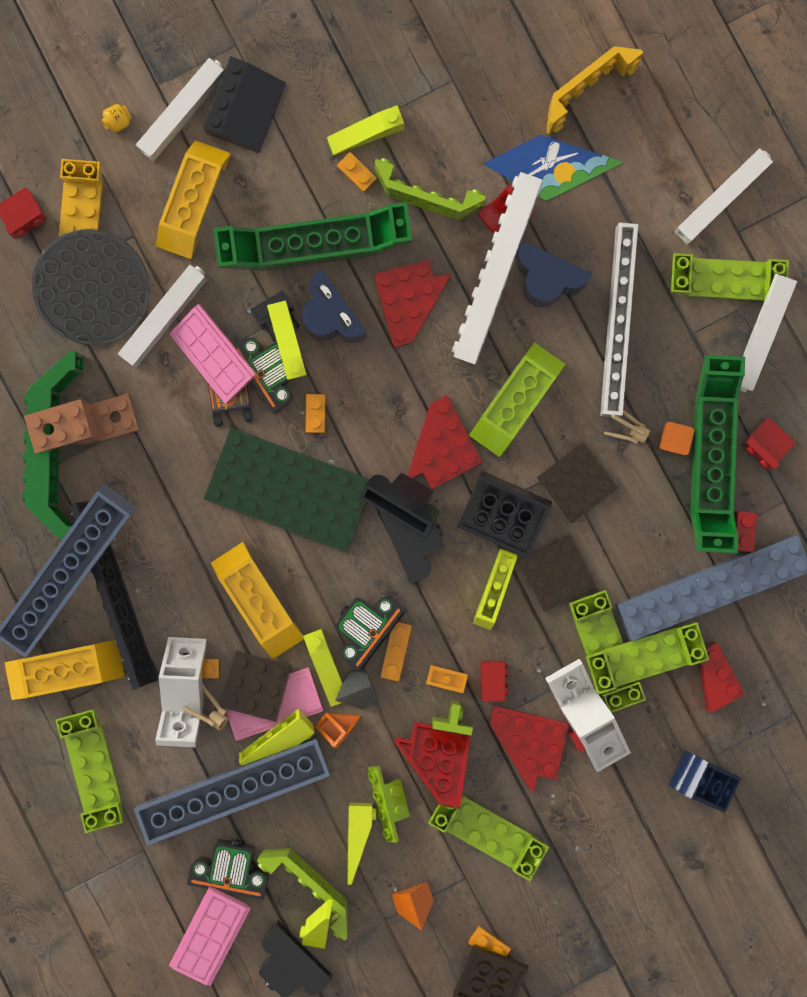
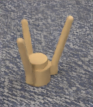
M623 410V415L636 425L633 426L615 415L611 416L619 423L632 429L630 432L632 437L606 431L604 435L631 441L635 444L638 441L641 443L645 442L650 432L649 429L645 428L646 425L640 423L625 410Z
M203 685L204 693L218 711H213L207 716L186 707L183 710L220 731L228 722V718L225 716L227 711L221 708Z

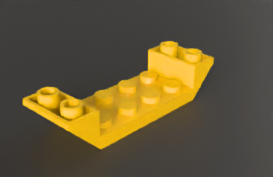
M614 46L553 93L549 106L547 134L549 135L553 131L557 133L564 127L563 123L566 121L565 118L568 112L565 107L569 104V100L572 97H579L584 92L583 89L586 86H593L599 80V76L603 73L607 75L614 67L622 77L627 73L629 75L633 74L638 69L637 65L640 64V59L644 52L641 49Z
M196 140L186 151L159 223L156 241L157 248L192 260L198 245L197 235L221 171L225 172L231 153Z
M62 159L60 178L64 181L59 237L75 230H99L103 193L101 163Z
M244 542L212 561L211 564L219 581L260 645L274 659L302 641L304 635L297 624L292 621L252 559V554Z
M115 640L5 662L12 700L126 677L122 656Z

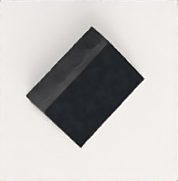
M230 56L203 126L206 134L259 153L286 82L248 62Z
M481 471L457 527L528 558L551 509L552 501Z

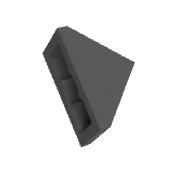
M365 667L362 671L354 670L346 674L335 701L359 709L379 702Z

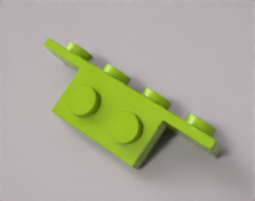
M369 766L368 778L372 783L373 798L377 803L378 817L383 826V836L387 842L397 843L399 839L395 822L410 817L401 779L384 783L380 766Z

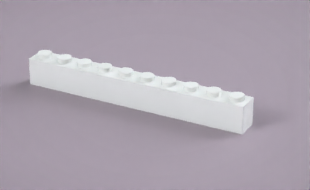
M520 172L519 177L515 176L512 184L514 188L513 194L508 195L505 206H508L506 213H502L498 224L501 227L499 232L495 231L492 238L494 246L492 251L488 250L485 258L487 265L485 269L482 268L478 279L481 282L479 287L475 286L472 293L474 301L472 306L468 305L465 313L467 320L465 324L462 323L458 334L461 337L459 342L455 341L452 349V352H454L453 357L475 365L477 364L543 183L542 179Z
M618 223L615 229L600 416L604 417L615 415L620 418L623 416L638 224Z

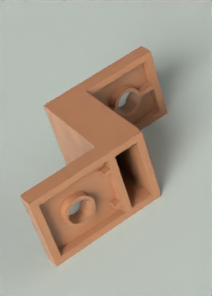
M129 393L93 404L79 399L24 416L35 454L73 443L89 446L140 430ZM114 412H119L121 415L120 420L116 423L112 422L111 415ZM48 424L54 426V432L51 435H47L44 431Z

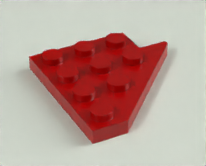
M429 259L374 274L393 348L412 344L450 279V274L434 277Z
M447 395L430 404L408 476L411 478L423 473L430 488L434 489L482 463Z
M494 705L489 724L529 789L534 792L537 776L557 780L569 723Z
M414 722L411 740L395 737L394 743L439 805L460 809L471 735L433 729L430 724Z

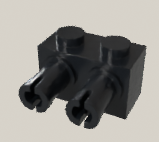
M283 290L250 309L261 329L266 328L273 342L277 340L267 305L286 300L292 324L296 329L300 327V324H298L292 314L294 308Z

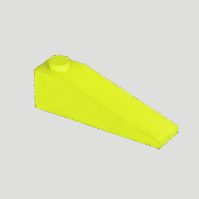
M397 105L327 137L333 156L403 131L404 121Z
M286 300L267 305L287 380L306 376Z
M499 549L473 624L491 630L494 626L518 555Z
M321 628L305 634L303 637L332 707L341 703L335 700L343 682L324 630Z
M298 708L239 753V763L243 766L299 745L304 740H309L314 734L313 723Z
M349 803L348 885H352L372 827V820H376V808H373V803Z
M327 900L306 919L305 926H301L299 938H303L302 945L325 949L333 900Z

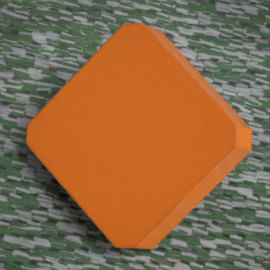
M667 422L664 425L659 445L660 450L682 456L689 454L694 434L693 427Z

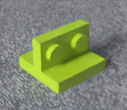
M452 700L448 719L433 716V729L472 735L473 727L471 723L462 721L464 709L459 701Z

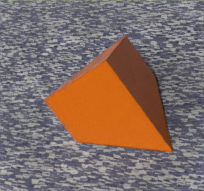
M326 712L314 727L337 749L362 715Z
M428 882L391 894L397 913L421 931L434 902Z

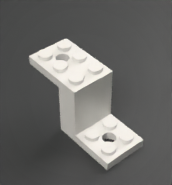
M168 637L159 674L162 713L155 739L156 746L196 747L201 719L184 711L183 708L186 707L202 715L204 707L202 667L207 639ZM178 727L183 728L180 731L175 730Z
M580 659L545 678L563 715L582 742L597 772L631 753L614 716L594 689Z

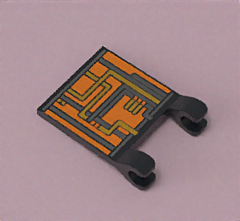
M208 383L213 424L216 427L223 425L221 412L243 409L244 420L246 422L253 420L247 385L231 401L225 404Z

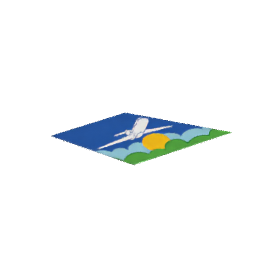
M539 135L483 164L511 181H514L515 176L519 177L520 172L542 179L543 183L538 196L548 201L624 162L544 135Z

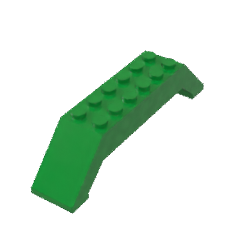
M407 202L388 204V206L369 213L261 228L226 226L213 228L218 267L256 271L374 256L412 242Z
M69 351L27 389V394H25L24 398L25 405L27 406V413L25 415L60 405V394L78 375H84L83 355L76 351ZM52 424L46 425L45 433L51 435L54 432V426ZM27 428V432L24 433L26 452L23 454V462L26 464V471L23 472L25 491H23L22 500L25 502V507L62 541L73 523L58 508L59 448L35 454Z
M705 355L695 396L690 515L696 548L699 552L738 553V534L734 519L738 398L743 377L745 376V357Z

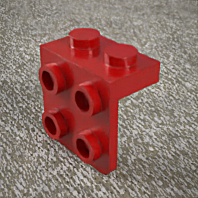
M511 184L502 191L499 197L478 212V217L493 235L495 231L499 232L501 225L498 224L502 213L505 214L508 206H505L508 195L513 194L514 188ZM532 211L530 219L535 214L534 211Z
M23 188L0 203V217L7 226L5 229L14 239L24 236L28 231L40 226L47 220V217L27 188Z
M770 418L765 419L742 443L745 447L744 450L750 456H754L762 468L769 471L776 469L780 464L778 461L795 444Z

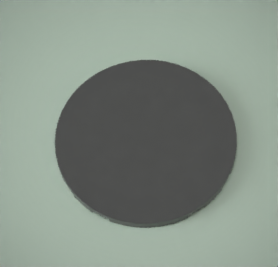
M81 229L58 237L44 249L33 270L32 291L39 314L57 334L80 344H107L126 336L138 325L148 305L150 282L142 259L126 241L106 231Z

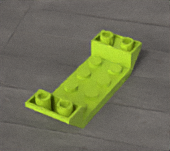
M383 158L375 160V173L387 197L407 202L410 205L458 221L480 211L484 207L486 196L481 191L467 190L464 202L460 204V201L457 199H445L439 193L424 192L421 187L415 185L412 187L407 186L398 179L393 181L395 174L392 162Z
M673 253L671 292L685 297L765 301L775 274L788 278L789 260L769 259L767 262L693 258V254Z
M534 342L469 436L500 458L559 375L565 363Z
M606 590L569 603L573 621L586 656L623 644L611 611L612 605ZM639 681L616 687L614 690L601 693L603 701L611 713L646 700Z
M698 622L600 650L586 656V660L596 692L601 694L614 690L618 686L666 671L708 661L709 657Z
M92 709L56 719L60 739L65 738L84 810L80 816L85 833L123 823V799L104 727L95 710Z
M464 795L461 798L460 809L440 806L438 804L428 822L429 825L444 833L446 831L511 867L514 873L528 881L532 880L549 849L548 845L530 832Z
M291 848L263 850L257 862L264 872L267 873L268 871L272 874L283 863L284 869L290 874L294 873L304 887L308 886L311 888L313 895L321 901L323 899L325 902L329 899L333 900L331 912L335 915L331 920V932L336 938H342L345 941L349 931L348 900Z

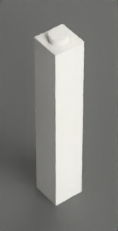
M208 58L137 142L136 146L139 151L154 162L220 84L225 67L219 61L215 60L214 62Z
M759 148L674 232L688 245L773 163L771 156Z
M189 265L119 351L118 355L133 367H138L207 281L204 276L205 272L200 267L196 266L194 268Z
M775 274L742 356L745 357V376L743 377L740 391L754 390L796 286V280Z

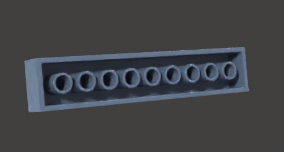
M104 484L95 493L1 624L0 640L26 658L137 507Z
M792 535L755 549L754 552L742 554L614 605L628 640L634 641L807 574V556L799 536Z
M317 736L294 747L138 804L134 808V812L148 846L329 777L331 770Z

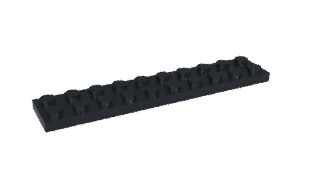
M90 501L69 505L71 516L75 521ZM110 544L92 568L91 573L94 575L97 591L101 595L103 608L109 619V626L113 630L116 646L120 650L122 663L128 674V681L132 685L133 690L157 681L158 678L112 545Z

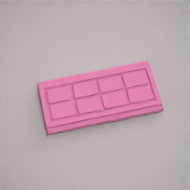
M201 304L194 307L169 334L225 404L231 401L257 375Z
M309 667L289 674L277 722L225 709L236 741L272 729L298 708L307 717L324 710Z
M209 887L169 966L204 985L211 986L251 907L215 888Z

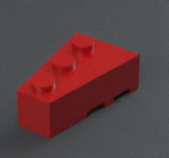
M713 641L705 645L709 660L698 663L702 691L705 698V709L710 713L745 695L718 643Z

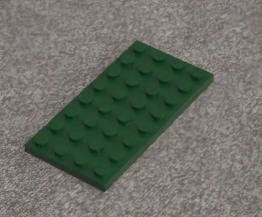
M230 428L204 499L348 552L366 504L364 500L360 499V495L365 484L370 479Z

